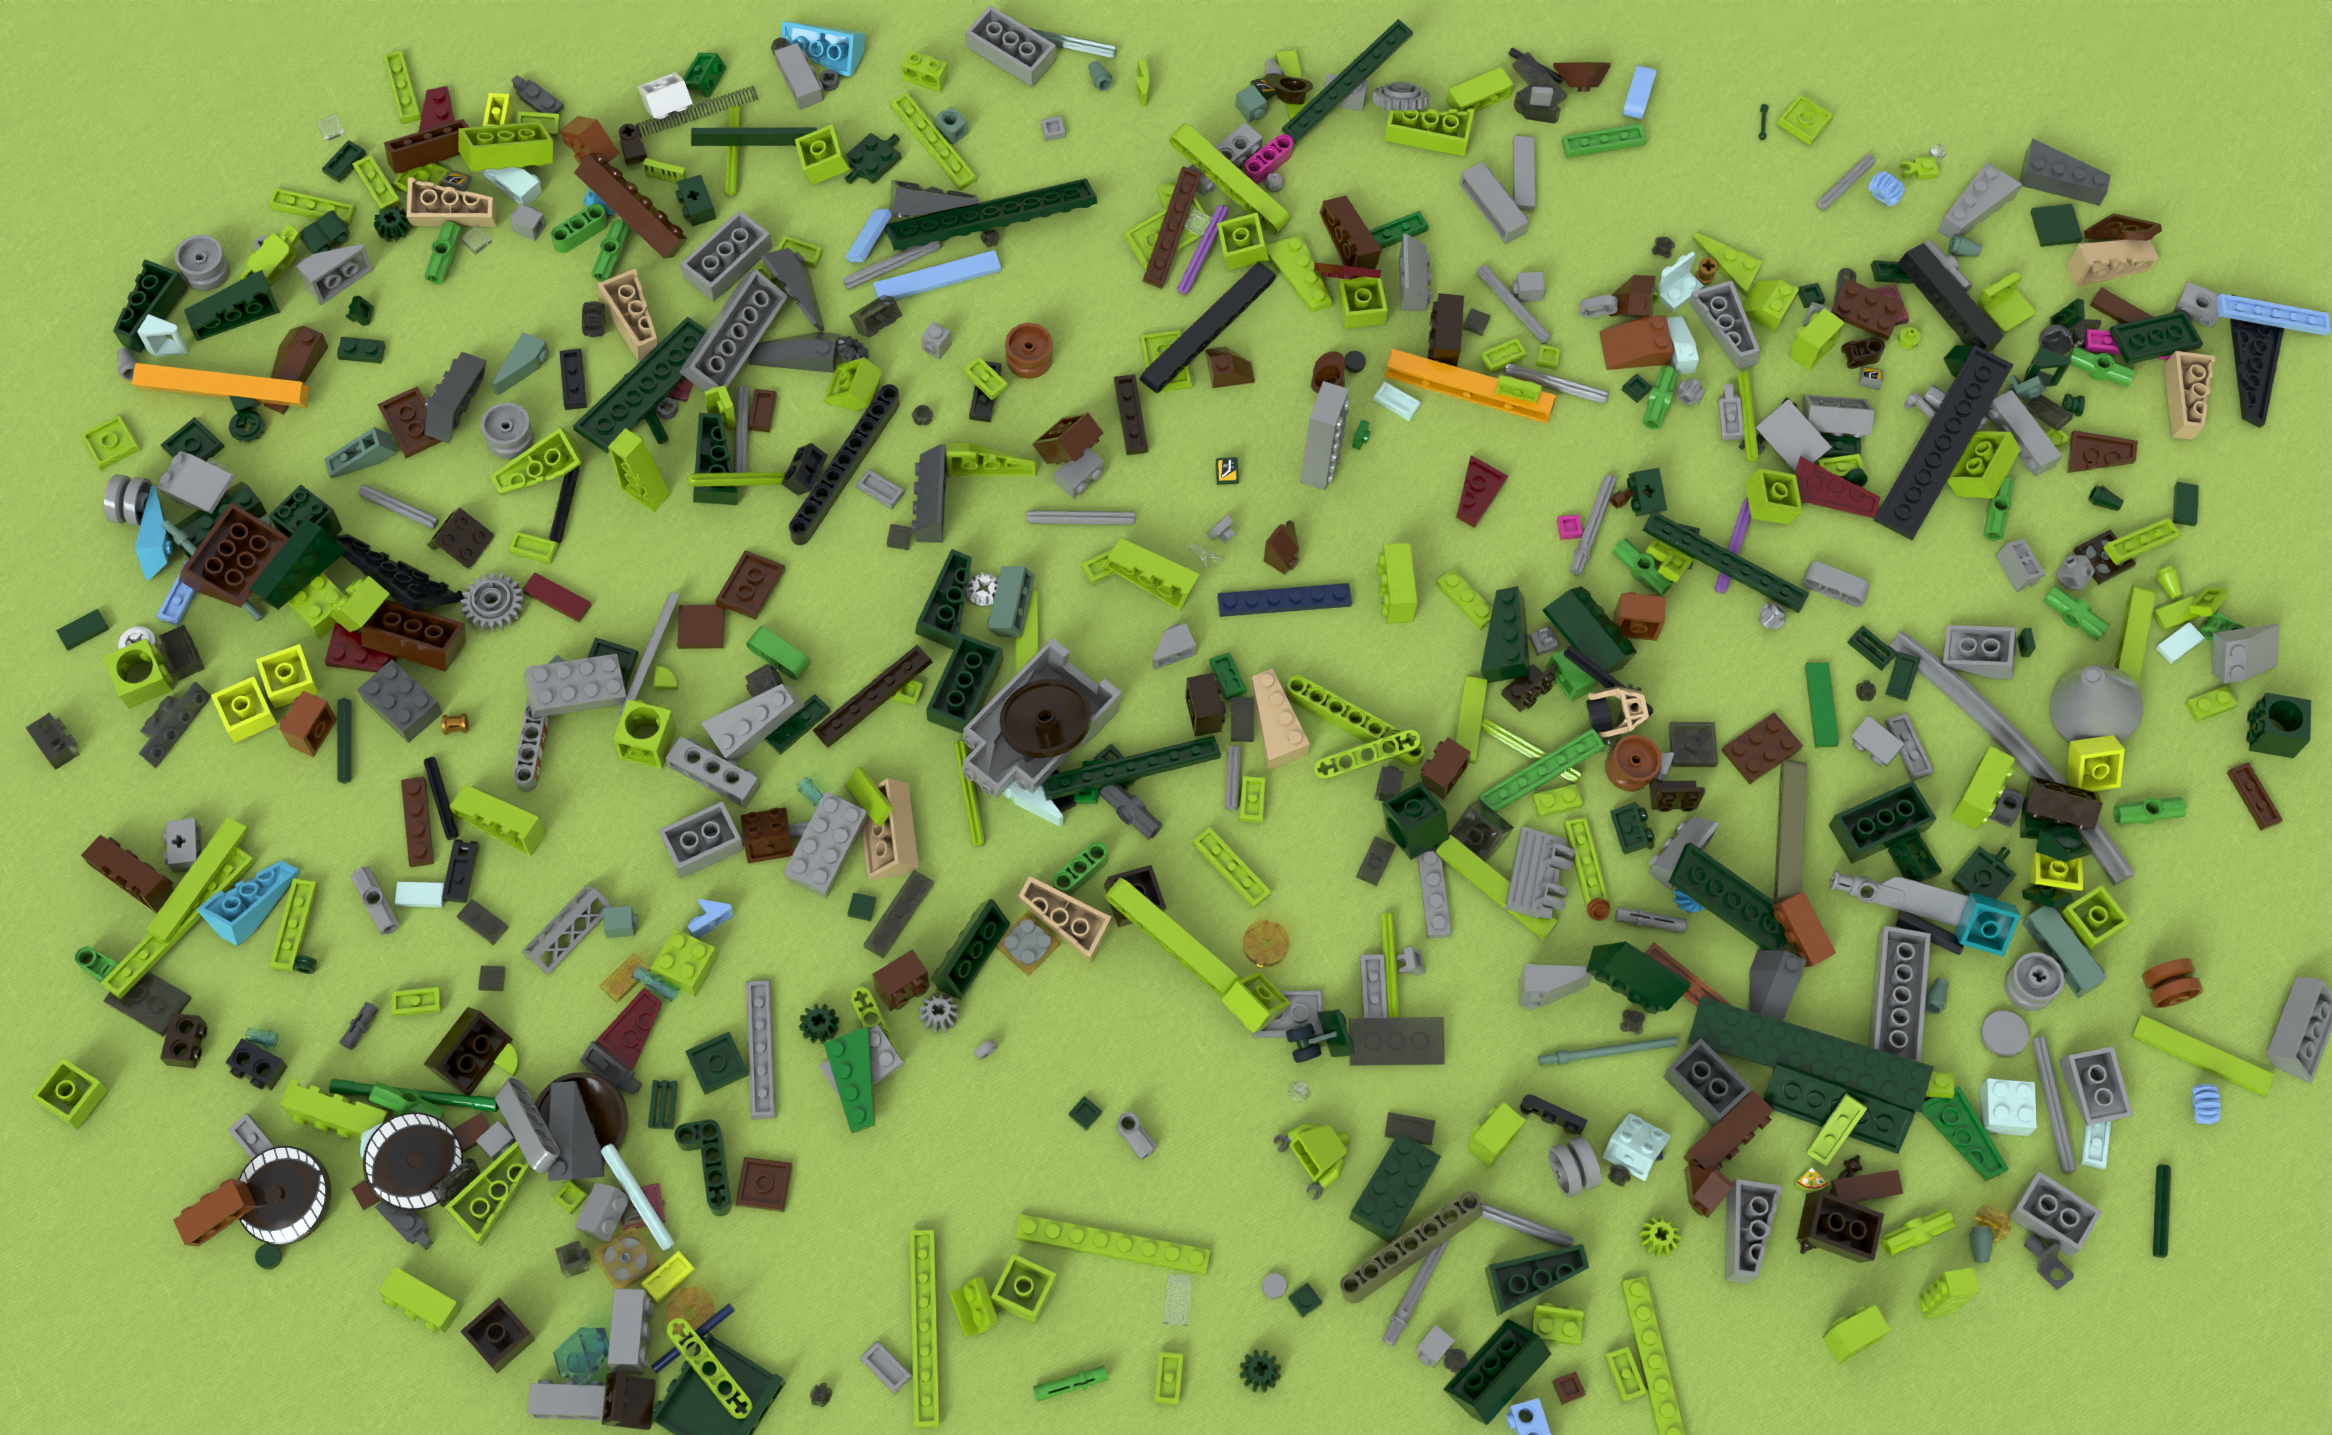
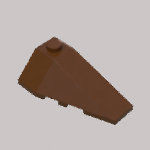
M306 326L290 329L279 345L271 378L303 382L304 385L328 349L323 333ZM264 403L265 407L283 415L289 408L287 405Z

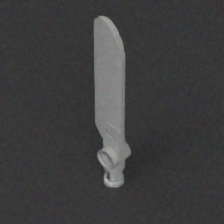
M1837 870L1833 872L1829 885L1830 890L1838 889L1848 892L1849 896L1859 898L1860 901L1865 903H1877L1954 926H1958L1969 898L1967 895L1900 876H1894L1880 883L1874 881L1869 876L1860 877L1854 875L1850 877L1840 874ZM1866 885L1872 887L1867 893L1860 892L1861 888Z

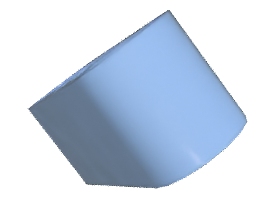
M1637 65L1622 115L1642 120L1657 70Z

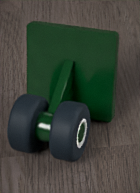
M1340 1009L1325 1010L1317 1013L1323 1030L1321 1034L1313 1036L1315 1031L1311 1023L1286 1031L1288 1042H1296L1298 1047L1297 1050L1292 1052L1296 1063L1320 1056L1322 1052L1319 1044L1312 1043L1325 1039L1332 1057L1351 1056L1354 1054V1042L1351 1036L1348 1035L1346 1018Z

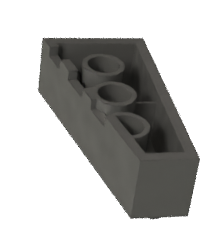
M2032 139L2025 153L2020 183H2022L2021 186L2100 206L2108 192L2111 175Z
M461 352L457 359H453L449 372L445 371L441 384L436 385L433 396H429L426 400L425 409H427L424 435L450 443L452 429L458 428L462 412L466 413L471 397H474L484 378L486 360Z

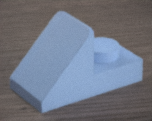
M697 899L705 915L693 918L687 927L690 935L699 939L734 916L732 907L726 903Z

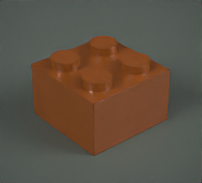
M577 116L560 130L563 142L575 153L574 158L579 164H581L588 153H601L608 159V163L620 154L597 119Z
M1634 592L1621 593L1614 611V623L1625 638L1657 641L1665 622L1666 598L1654 594L1646 596L1637 595Z
M302 691L301 695L293 701L292 709L288 715L282 718L279 729L291 748L314 757L336 723L337 718L326 700Z

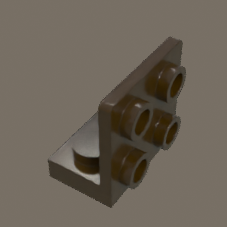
M459 507L451 512L427 546L432 550L440 547L468 569L492 540L494 534Z
M1532 664L1530 666L1531 676L1516 678L1502 690L1501 695L1519 712L1525 708L1530 709L1536 703V698L1540 694H1547L1553 687L1552 682L1556 678L1557 666L1553 664L1543 673Z
M1651 781L1649 784L1652 810H1659L1660 812H1669L1672 809H1681L1684 812L1693 811L1698 808L1705 794V788H1697L1696 781Z
M615 1370L607 1374L602 1425L641 1430L651 1429L655 1380L626 1376L627 1371Z

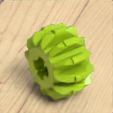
M1660 1216L1658 1221L1651 1217L1649 1223H1643V1231L1639 1233V1237L1644 1239L1640 1245L1642 1247H1649L1647 1254L1655 1251L1656 1258H1659L1662 1253L1666 1257L1670 1256L1671 1251H1676L1678 1248L1676 1243L1681 1240V1237L1676 1235L1679 1227L1672 1228L1673 1220L1671 1219L1665 1223L1664 1216ZM1657 1233H1659V1236L1661 1234L1664 1236L1662 1241L1661 1238L1659 1240L1656 1238Z

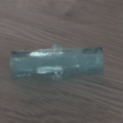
M640 964L631 976V978L649 987V991H655L671 1002L679 992V988L663 980L661 975L653 974Z

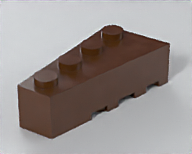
M1347 196L1323 201L1319 214L1344 266L1376 269L1382 250Z
M99 835L83 852L82 858L92 868L157 914L173 893V882L166 876L156 872L148 863L138 860V857L127 849L125 851L120 848L121 845L112 837L107 839Z

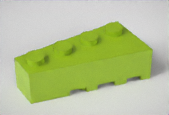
M1417 109L1415 111L1390 110L1384 141L1465 157L1475 109H1467V111L1457 112V109H1449L1448 112H1436V109H1428L1427 112H1418Z
M625 428L608 446L620 490L652 512H655L671 493L654 463L642 436L635 431L631 432Z
M1121 537L1107 557L1104 565L1106 568L1114 571V573L1178 611L1184 606L1200 576L1197 572Z
M464 785L449 806L454 816L529 856L533 855L546 836L543 823L538 816L506 803L497 797L490 796L476 786Z
M293 1078L290 1079L280 1102V1106L291 1118V1122L304 1126L305 1123L314 1125V1129L325 1133L331 1130L336 1132L337 1136L345 1139L355 1137L359 1139L360 1143L362 1142L361 1135L365 1130L371 1129L391 1118L387 1111L355 1101L354 1105L350 1104L351 1101L344 1096L335 1093L330 1097L326 1092L320 1090L321 1088L313 1085L309 1089L301 1087L299 1080Z
M518 1142L513 1143L445 1206L447 1212L480 1246L533 1169L528 1164Z

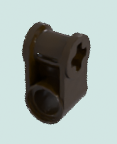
M630 123L622 125L619 129V136L626 165L644 162L647 155L636 126Z
M1878 337L1845 343L1842 345L1841 351L1845 353L1847 368L1855 369L1860 366L1878 363L1883 354L1885 343Z

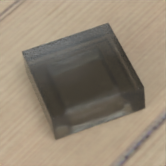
M1471 308L1463 329L1483 336L1491 315Z
M890 524L886 543L887 547L909 550L912 527Z
M481 966L478 989L480 991H503L505 966Z

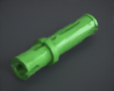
M1102 1365L1101 1367L1084 1372L1079 1370L1078 1374L1033 1386L1036 1400L1039 1402L1080 1388L1086 1390L1088 1389L1087 1386L1109 1381L1105 1366Z

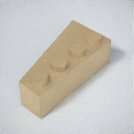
M408 177L406 217L411 226H442L447 221L455 222L463 227L497 226V205L493 197L468 191L463 192L452 187H442L431 182H421L415 178Z
M2150 240L2078 244L2066 268L2075 287H2080L2152 270L2159 258Z
M635 268L598 283L597 288L598 300L637 361H641L657 346V337Z
M2175 351L2164 363L2172 437L2192 440L2204 428L2208 406L2206 402L2210 394L2209 384L2213 376L2212 365L2215 362L2216 356Z
M1029 876L1018 895L1020 903L1092 964L1113 924L1112 917Z

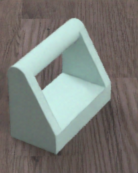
M148 314L137 331L148 353L153 356L183 355L189 352L175 324ZM171 334L174 340L166 338L165 335Z

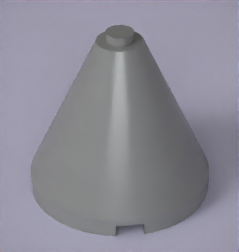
M2093 664L2076 668L2062 677L2052 691L2049 708L2053 726L2067 742L2114 735L2121 744L2134 734L2141 722L2143 699L2139 687L2125 672L2112 666Z

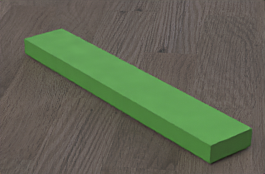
M1592 728L1478 795V799L1488 815L1491 816L1605 749L1606 746Z

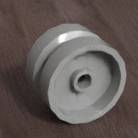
M195 235L183 240L177 247L175 262L184 280L190 287L202 291L211 290L220 286L227 279L230 272L229 262L216 239L207 235Z
M508 402L499 403L489 408L482 417V432L489 450L494 455L504 459H513L531 448L534 441V433L528 414L521 406Z
M118 474L111 477L104 498V511L108 522L120 524L127 522L129 525L141 526L150 487L152 486L150 479L140 477L131 479L129 476Z
M2032 952L2025 954L2007 972L2004 980L2005 992L2017 1007L2027 1011H2038L2049 1005L2061 992L2064 985V973L2060 965L2052 957L2044 953Z
M1579 1136L1569 1140L1567 1147L1560 1143L1549 1148L1548 1157L1553 1175L1566 1197L1570 1198L1580 1194L1582 1186L1587 1190H1591L1602 1184L1597 1159L1584 1137Z

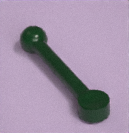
M1762 104L1760 107L1762 120L1759 139L1761 140L1767 137L1765 122L1766 112L1769 107L1766 104Z

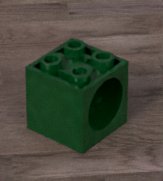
M301 484L269 514L275 528L289 538L305 518L322 527L331 536H337L343 530L333 508Z
M2266 692L2260 700H2257L2256 705L2248 711L2247 722H2250V729L2247 732L2246 741L2249 742V751L2295 758L2310 741L2311 700ZM2270 719L2279 722L2285 731L2276 728Z
M1421 781L1382 802L1386 831L1410 860L1450 839L1446 810Z

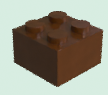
M1449 737L1444 742L1440 741L1434 749L1435 755L1433 759L1426 760L1421 768L1422 773L1420 776L1422 777L1423 785L1443 800L1468 767L1471 751Z
M913 949L872 974L875 990L889 1011L903 1008L908 1003V1000L915 996L920 997L924 995L930 987L928 971Z

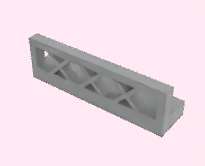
M585 885L521 953L527 959L534 961L545 974H549L603 917V908L613 906L595 887ZM597 898L604 906L598 913H590L591 904ZM578 917H585V926L581 930H574V921ZM562 934H569V943L565 947H558V938ZM545 951H553L552 961L546 966L539 958Z

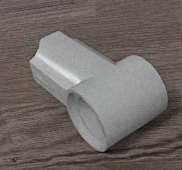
M1125 1112L1120 1115L1116 1125L1118 1135L1126 1140L1140 1160L1147 1158L1158 1148L1139 1123L1137 1115L1132 1112ZM1130 1121L1133 1123L1134 1128L1131 1130L1124 1129L1121 1123Z

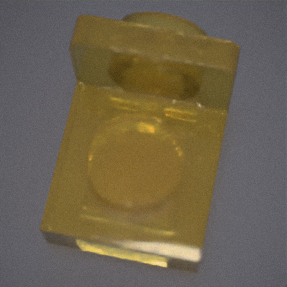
M1983 1205L1977 1210L1974 1219L1980 1221V1224L1984 1227L1996 1229L1993 1242L1997 1243L2001 1239L2005 1240L2011 1229V1226L2008 1225L2011 1217L1987 1205Z

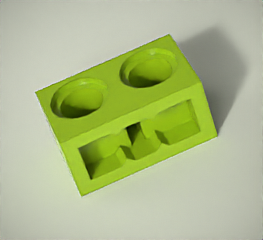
M910 49L901 65L902 79L904 81L937 92H941L948 78L947 62Z

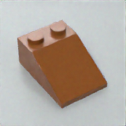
M1666 315L1643 317L1600 331L1607 370L1670 364L1674 350Z

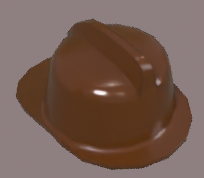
M1336 351L1327 352L1316 361L1311 381V388L1314 392L1319 393L1323 381L1345 387V358L1341 353Z

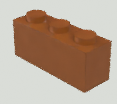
M1804 891L1794 893L1772 905L1775 910L1774 916L1776 920L1782 924L1786 931V939L1796 950L1795 955L1807 960L1804 967L1814 966L1836 954Z
M229 1179L222 1182L220 1188L216 1191L202 1196L200 1202L194 1206L183 1209L181 1215L173 1221L184 1244L199 1247L257 1207L245 1181Z

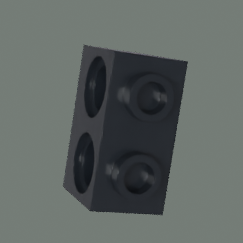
M812 443L798 448L781 484L797 496L811 491L828 455Z
M242 1038L225 1062L231 1069L230 1073L239 1079L246 1077L251 1080L250 1084L260 1090H263L265 1087L271 1091L288 1067L281 1058ZM250 1057L246 1065H240L244 1058ZM270 1068V1072L267 1075L260 1076L264 1069Z

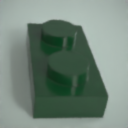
M341 337L337 357L339 360L381 364L385 343L382 340Z

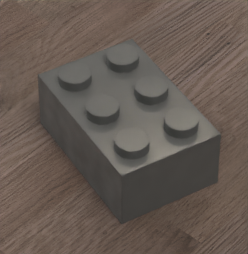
M390 660L357 689L362 700L408 743L443 713L438 702L393 660Z
M1701 1038L1676 1060L1663 1076L1713 1127L1752 1090Z

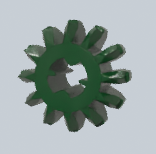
M387 205L386 210L380 209V214L375 215L374 228L380 238L385 237L387 241L393 238L397 242L398 237L405 238V233L410 232L409 225L411 224L406 217L407 213L404 209L400 210L397 205L393 209Z
M816 1003L814 1004V1010L806 1007L805 1012L807 1015L800 1016V1021L803 1023L799 1025V1029L804 1031L803 1037L805 1039L811 1037L810 1040L813 1044L817 1039H820L821 1044H824L825 1037L832 1040V1033L839 1031L838 1026H836L839 1023V1017L835 1016L836 1012L834 1009L828 1010L826 1004L821 1009H819Z
M1254 1350V1358L1246 1354V1362L1240 1363V1368L1245 1371H1242L1239 1376L1242 1379L1248 1378L1244 1382L1245 1387L1252 1383L1253 1392H1256L1258 1386H1261L1262 1392L1266 1393L1267 1385L1270 1388H1275L1274 1380H1280L1281 1375L1277 1371L1281 1369V1365L1273 1364L1277 1358L1275 1355L1269 1359L1267 1358V1350H1264L1263 1356L1259 1355L1258 1350ZM1257 1367H1262L1261 1370H1266L1263 1376H1258L1259 1372L1255 1374Z

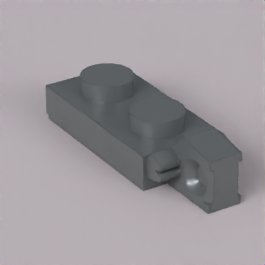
M518 75L511 80L520 100L538 113L558 114L564 108V104L535 82L531 80L526 82Z
M597 1041L591 1042L580 1059V1062L592 1072L607 1079L621 1091L627 1090L630 1094L638 1093L643 1086L641 1082L633 1077L635 1073L631 1068Z
M382 1201L375 1206L379 1213L408 1243L410 1242L413 1245L418 1241L425 1250L433 1244L425 1234L429 1228L414 1211L395 1209Z

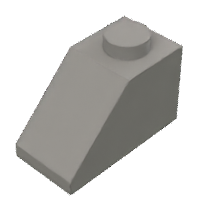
M1186 623L1182 625L1176 624L1165 630L1153 656L1154 670L1196 655V644Z

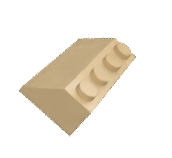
M887 778L876 784L892 805L893 810L883 826L876 825L868 815L862 828L867 879L869 880L904 876L919 868L909 784L906 782Z

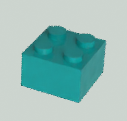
M1971 892L1956 928L1955 935L1962 945L2005 956L2021 914L2014 904Z

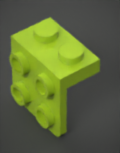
M2017 271L2011 275H2004L1994 285H1987L1982 290V295L1977 303L2003 333H2007L2029 320L2036 313L2034 308L2016 289L2022 278Z

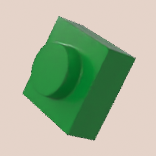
M1361 419L1353 438V448L1360 450L1363 443L1367 444L1371 435V431H1368V421Z

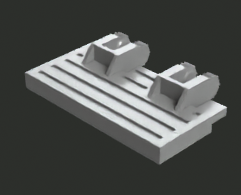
M1522 826L1519 832L1504 909L1538 919L1542 917L1549 920L1551 919L1553 909H1565L1566 904L1564 900L1549 895L1561 898L1568 895V889L1557 885L1559 869L1569 871L1573 868V862L1561 858L1566 857L1569 859L1575 857V850L1565 846L1566 839Z

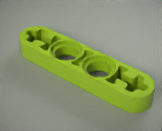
M864 987L853 990L850 997L851 1003L862 1027L868 1026L872 1029L878 1024L901 1057L871 992ZM860 994L866 997L865 1002L868 1007L866 1009H863L861 1002L857 1001V996ZM868 1014H875L878 1020L875 1024L869 1025L864 1021L865 1017Z

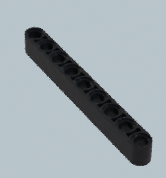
M1262 262L1256 263L1146 368L1140 377V381L1158 394L1274 282L1277 274Z
M887 384L879 390L791 520L789 531L793 543L804 545L811 539L899 408V390L895 385ZM833 479H837V480H838V481H836V482H830V481L833 480ZM821 496H826L825 499H819ZM809 513H815L813 516H807ZM797 530H804L802 533H796Z

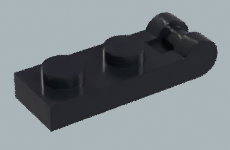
M454 840L442 894L443 901L467 903L476 855L479 851V842L470 841V843H464L463 840ZM461 852H468L467 856H463L460 854Z
M1531 1094L1526 1095L1520 1104V1111L1523 1114L1529 1115L1533 1113L1538 1115L1544 1122L1562 1126L1564 1131L1573 1135L1576 1133L1581 1135L1588 1121Z

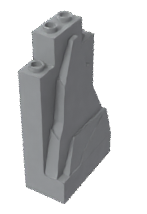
M1054 638L1020 670L963 730L964 742L967 746L974 749L963 761V774L970 781L977 782L986 794H992L995 798H998L1014 780L1021 789L1028 790L1033 794L1080 744L1085 745L1118 713L1122 692L1106 679L1099 685L1069 663L1070 651ZM1044 679H1057L1075 685L1087 697L1092 713L1089 731L1077 746L1058 756L1033 758L1018 753L1008 745L1001 731L1000 713L1006 700L1016 690L1028 683Z

